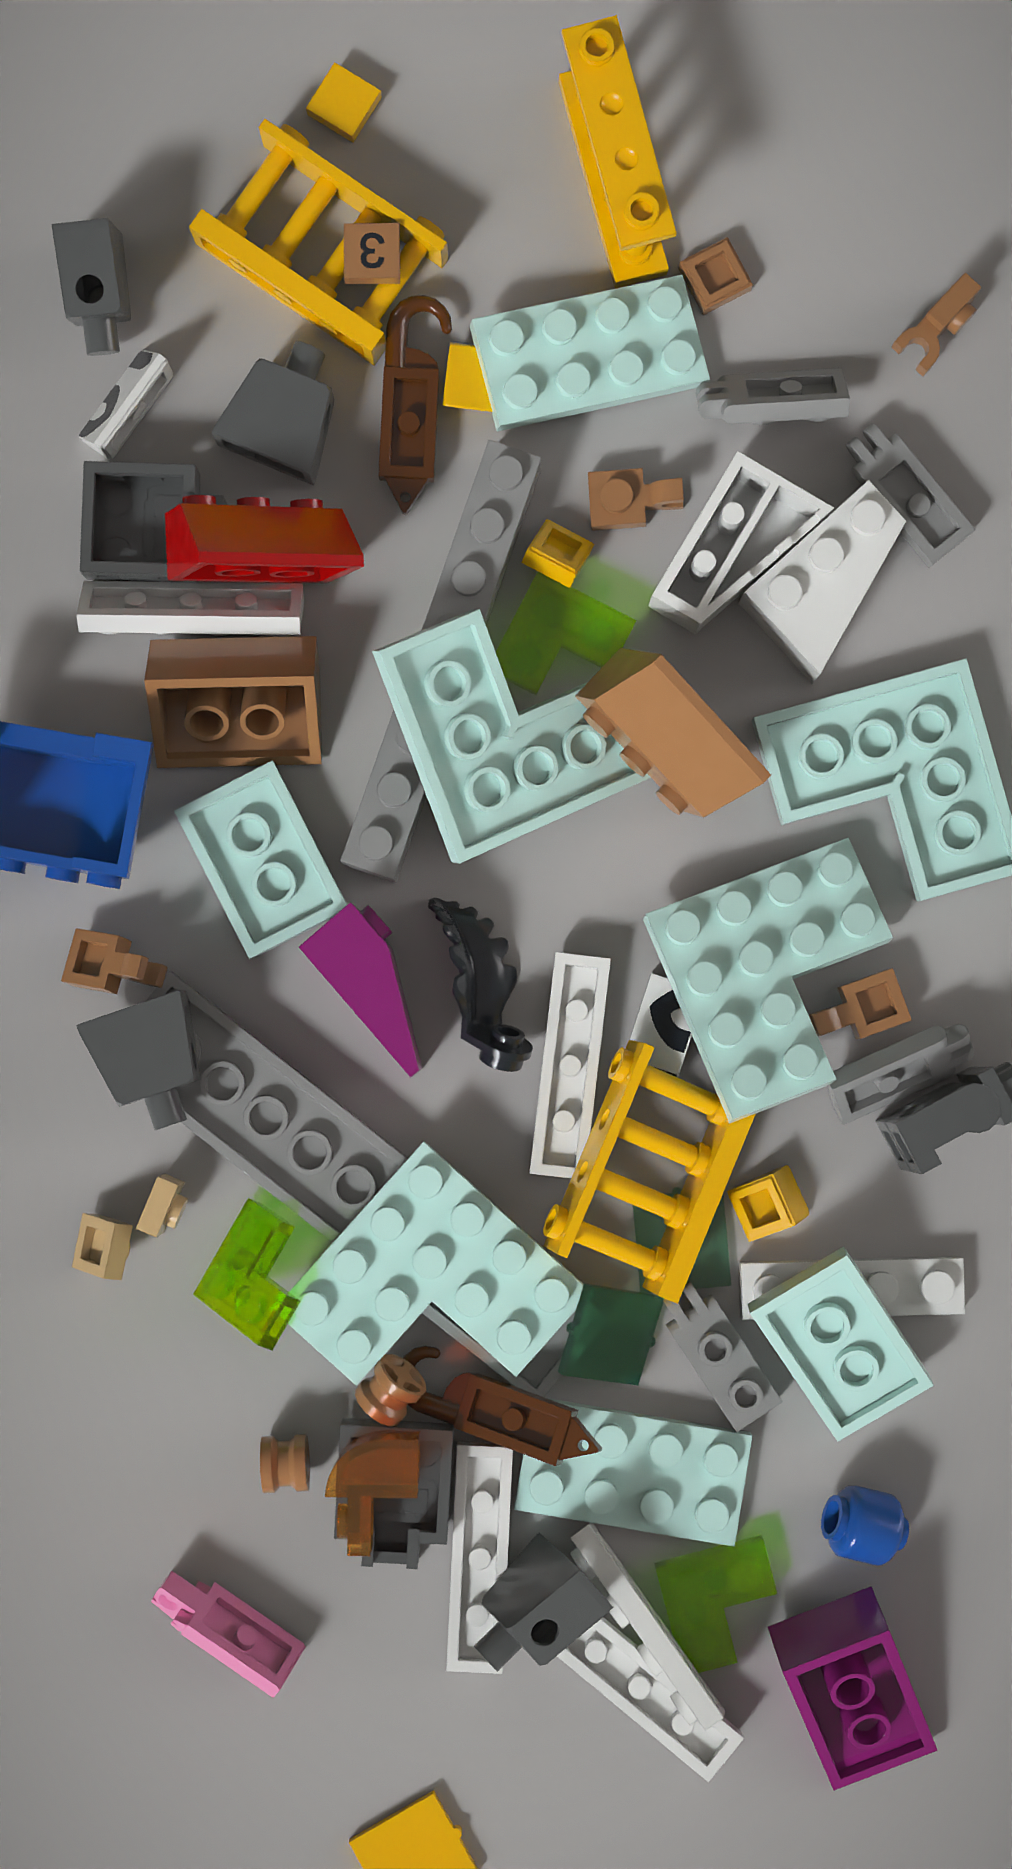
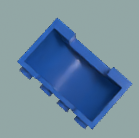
M0 721V870L25 874L26 864L47 867L46 878L78 883L80 873L88 874L86 880L88 884L120 889L122 879H129L154 744L148 741L96 733L94 738Z

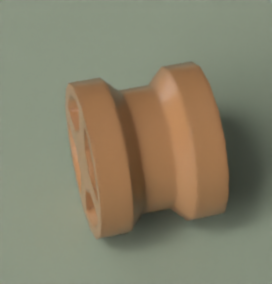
M385 1354L374 1366L375 1375L365 1378L357 1386L355 1397L363 1411L380 1424L391 1427L397 1426L407 1415V1405L409 1403H416L426 1392V1383L419 1371L408 1361L393 1354Z
M295 1434L290 1441H278L274 1436L261 1437L260 1476L263 1493H275L280 1487L292 1486L297 1492L309 1491L310 1455L307 1434Z

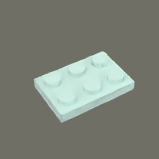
M273 760L174 810L249 959H253L324 923L347 906L333 875Z
M844 1246L748 1303L751 1316L837 1442L934 1386L923 1364Z

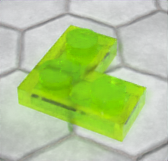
M537 572L496 650V655L505 679L537 696L561 648L602 668L620 648L624 647L637 620L573 587L568 588Z
M248 1198L193 1295L255 1344L273 1351L298 1307L300 1300L268 1277V1274L295 1227L264 1204Z
M762 1535L736 1541L735 1547L720 1545L654 1563L673 1637L698 1673L738 1663L724 1608L778 1594Z

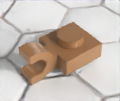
M965 272L928 311L922 321L916 327L904 331L894 341L891 348L900 354L910 344L921 345L925 350V357L920 361L915 370L924 377L939 357L940 344L938 338L947 329L953 335H956L976 313L977 309L971 303L980 291L981 286Z
M643 468L588 472L592 531L646 527L645 511L683 509L682 478L664 479L652 482L651 484H644Z
M76 928L61 981L74 987L117 994L121 979L162 988L168 967L163 964L148 962L149 958L145 956L130 954L129 950L132 941L124 937Z
M893 968L837 987L842 1000L841 1004L809 1014L817 1036H822L851 1025L855 1039H862L912 1020Z

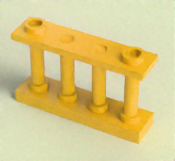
M617 15L562 29L561 35L571 71L560 73L558 83L615 289L666 276L669 267L661 241L676 237L677 233Z
M264 118L258 128L263 146L270 153L226 215L220 213L216 219L201 208L189 225L195 244L375 366L384 353L386 346L384 332L380 330L383 326L380 319L424 256L439 267H444L448 261L447 242L443 240L445 235L430 220L422 216H418L416 220L412 219L309 149L310 144L308 140L293 127L282 124L278 128ZM288 165H291L313 180L315 184L273 244H265L260 249L245 238L247 232L244 228ZM334 195L360 212L354 223H399L400 240L405 243L400 252V284H378L362 307L355 306L353 311L335 300L337 297L335 288L344 277V238L317 276L310 275L308 280L290 269L292 262L289 259Z
M629 1040L626 1048L621 1047L612 1059L608 1071V1077L612 1079V1082L560 1205L555 1204L551 1208L546 1218L543 1234L547 1238L543 1246L560 1256L568 1258L573 1243L576 1242L643 1270V1276L646 1277L642 1285L643 1288L678 1304L755 1114L729 1124L717 1093H712L648 1065L655 1047L643 1042ZM638 1086L645 1087L707 1114L706 1118L710 1123L702 1142L692 1145L627 1117L626 1115ZM617 1137L684 1165L686 1173L689 1174L681 1193L671 1197L605 1169ZM595 1190L663 1217L664 1224L667 1227L659 1246L655 1245L650 1249L583 1221Z

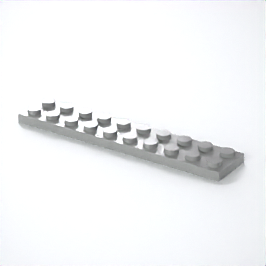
M169 971L165 976L162 988L156 987L146 1001L177 990L186 991L189 998L200 1080L177 1088L187 1120L181 1123L331 1242H334L405 1163L408 1157L174 972ZM586 1298L518 1376L515 1377L436 1304L431 1302L422 1312V1314L513 1386L542 1397L546 1396L607 1318L606 1313Z

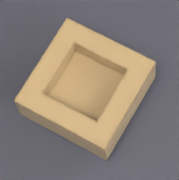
M168 1174L158 1176L136 1229L154 1237L163 1234L167 1226L175 1229L188 1201V1198L180 1195L185 1181Z
M83 1213L72 1268L103 1279L122 1280L125 1262L130 1252V1238L133 1225L101 1214Z

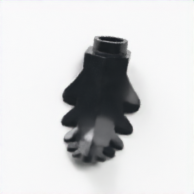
M439 898L429 899L428 908L436 914L435 918L443 923L442 929L444 934L454 944L449 947V955L460 973L454 978L452 988L462 1016L460 1038L480 1049L479 1059L485 1065L501 1071H519L522 1068L523 1062L530 1059L533 1046L524 1038L525 1034L523 1031L516 1027L502 1024L503 1009L515 988L518 978L514 966L502 963L509 949L508 940L504 937L489 938L494 923L487 917L477 920L478 911L474 907L460 909V904L457 901L447 902Z

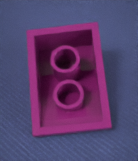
M350 902L303 942L299 948L411 1078L423 1067L394 951L385 940L393 932L369 905L360 911Z
M872 1586L767 1626L783 1675L834 1791L938 1751Z

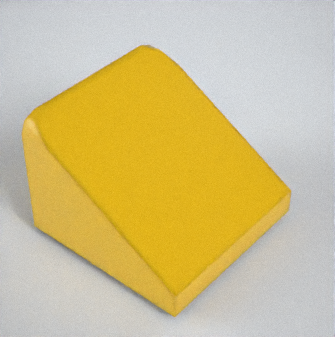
M450 342L443 405L492 412L475 346Z
M788 1165L776 1168L727 1191L749 1242L795 1226L809 1216L808 1207Z

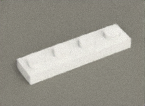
M83 581L76 613L79 632H99L109 635L117 633H156L159 635L180 633L212 634L215 636L261 634L273 637L301 635L304 588L303 583Z
M555 952L530 1174L572 1178L590 1135L610 958Z
M960 1256L853 1259L890 1316L965 1314L963 1258ZM820 1260L740 1261V1317L742 1319H753L749 1312L748 1303Z
M457 1441L446 1671L502 1674L503 1667L497 1672L474 1647L498 1622L481 1602L483 1596L506 1571L508 1565L513 1450L495 1443Z
M590 1523L573 1535L571 1540L577 1548L570 1552L576 1565L589 1580L596 1576L599 1578L610 1594L606 1599L613 1606L609 1611L621 1628L631 1624L643 1641L636 1649L647 1667L656 1677L664 1671L677 1690L670 1695V1698L679 1713L689 1725L698 1720L706 1732L724 1718V1708L595 1524Z
M604 1617L557 1655L558 1658L707 1782L713 1778L744 1739L743 1733L725 1717L706 1732L698 1720L689 1725L670 1698V1695L677 1690L664 1671L656 1677L636 1649L638 1645Z

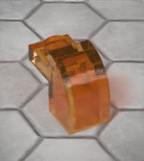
M382 1430L370 1432L353 1440L337 1457L327 1481L325 1497L348 1498V1503H338L337 1539H347V1556H371L374 1536V1498H418L420 1484V1431Z

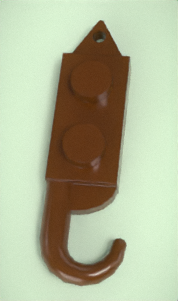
M426 295L410 296L400 301L391 311L386 326L378 476L380 481H386L403 515L409 513L426 485L434 483L439 394V369L437 362L429 354L419 349L407 347L409 321L416 313L429 312L437 317L444 334H449L452 331L451 316L446 307L436 298ZM403 495L411 497L408 502H402L400 499Z
M425 1345L412 1349L404 1355L403 1359L415 1367L420 1360L425 1358H438L441 1352L436 1347ZM463 1373L455 1377L447 1386L443 1397L426 1391L416 1403L408 1404L409 1407L419 1413L454 1425L453 1428L553 1466L561 1465L564 1459L602 1451L600 1444L577 1418L579 1410L480 1373ZM583 1440L588 1442L589 1447L587 1450L582 1447Z

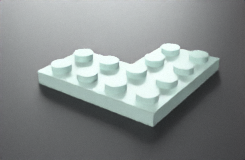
M480 609L470 610L372 651L449 857L453 863L460 864L651 778L648 774L642 777L633 771L620 757L619 753L624 748L611 734L607 738L600 735L584 719L583 713L587 709L575 695L587 683L517 712Z
M967 658L753 717L751 720L764 767L771 774L768 781L781 826L887 796L917 902L1012 876V815Z
M849 838L646 913L643 918L729 1124L830 1085L836 1080L793 979L887 944L893 938Z
M423 1141L277 1304L273 1311L356 1386L431 1302L436 1304L517 1377L591 1294V1290L429 1144Z

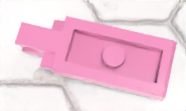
M171 1571L151 1601L173 1619L171 1625L178 1631H181V1635L273 1698L282 1688L306 1647L299 1639L216 1582L210 1587L198 1581L194 1586Z

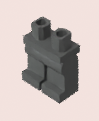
M1005 1062L995 1068L969 1067L956 1074L961 1083L952 1082L942 1085L876 1120L900 1169L924 1174L942 1164L935 1149L967 1132L982 1133L990 1130L994 1125H1007L1011 1123L1012 1065L1010 1062Z

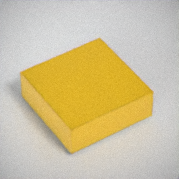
M334 62L308 103L306 112L311 118L354 143L381 100V90Z
M546 519L527 548L521 563L571 588L588 560L595 544Z

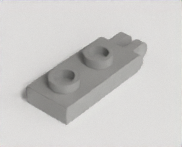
M842 368L729 374L721 376L718 381L701 383L696 388L700 415L705 419L723 418L729 424L753 423L756 425H769L776 421L790 420L822 422L830 418L849 417L850 396Z
M872 423L863 430V434L875 450L870 452L857 437L846 444L847 450L857 462L851 468V471L861 485H864L869 480L906 520L900 533L928 568H930L975 531V528L906 443L897 434H893L887 439L883 432Z
M956 1024L946 1029L940 1026H933L834 1070L836 1080L832 1084L827 1085L834 1109L843 1125L951 1077L956 1071V1066L971 1060L974 1056L968 1028L962 1024Z
M689 1282L685 1285L683 1292L693 1306L683 1312L679 1304L664 1298L663 1302L674 1317L673 1320L665 1325L737 1433L783 1401L713 1295L710 1294L702 1300L692 1283Z

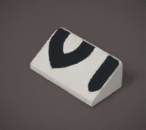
M146 350L140 351L80 432L79 438L81 441L106 459H113L173 378V371L167 359L159 353Z
M651 973L630 1040L643 1042L655 1047L648 1065L678 1077L692 1034L668 978Z

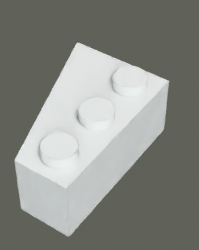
M737 451L652 594L648 607L696 634L832 513L834 507Z
M869 480L750 586L738 603L811 684L824 669L906 523V520Z

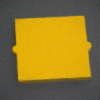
M434 1790L349 1839V1844L363 1869H478L461 1839V1826L453 1825Z

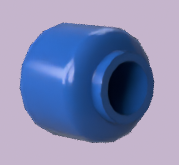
M848 1485L839 1491L837 1495L831 1496L826 1502L821 1518V1530L824 1538L828 1539L829 1546L835 1555L880 1566L890 1561L897 1551L904 1548L909 1536V1523L904 1517L900 1502L894 1495L861 1486Z

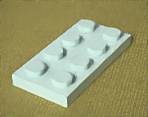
M683 275L472 319L470 323V330L497 432L697 388L701 383L710 381Z
M550 1399L579 1410L577 1418L600 1444L602 1451L564 1459L563 1463L558 1466H553L522 1454L514 1510L735 1547L752 1442V1434L750 1432L740 1430L736 1433L734 1429ZM583 1440L582 1447L585 1450L588 1449L589 1445L586 1440Z

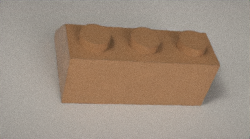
M317 636L150 640L144 682L157 768L262 766L272 760L276 765L322 764L321 686Z
M620 648L575 695L587 709L583 713L587 723L600 735L607 738L611 734L624 748L619 753L622 760L640 776L644 777L648 774L660 787L655 792L657 797L671 811L678 815L682 812H687L704 818L760 786L771 776L769 771L662 654Z

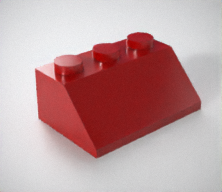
M190 495L183 497L182 503L165 513L168 581L327 584L364 567V555L343 509L323 508V500L296 499L290 501V507L270 506V499L266 497H243L236 500L237 505H218L215 496Z

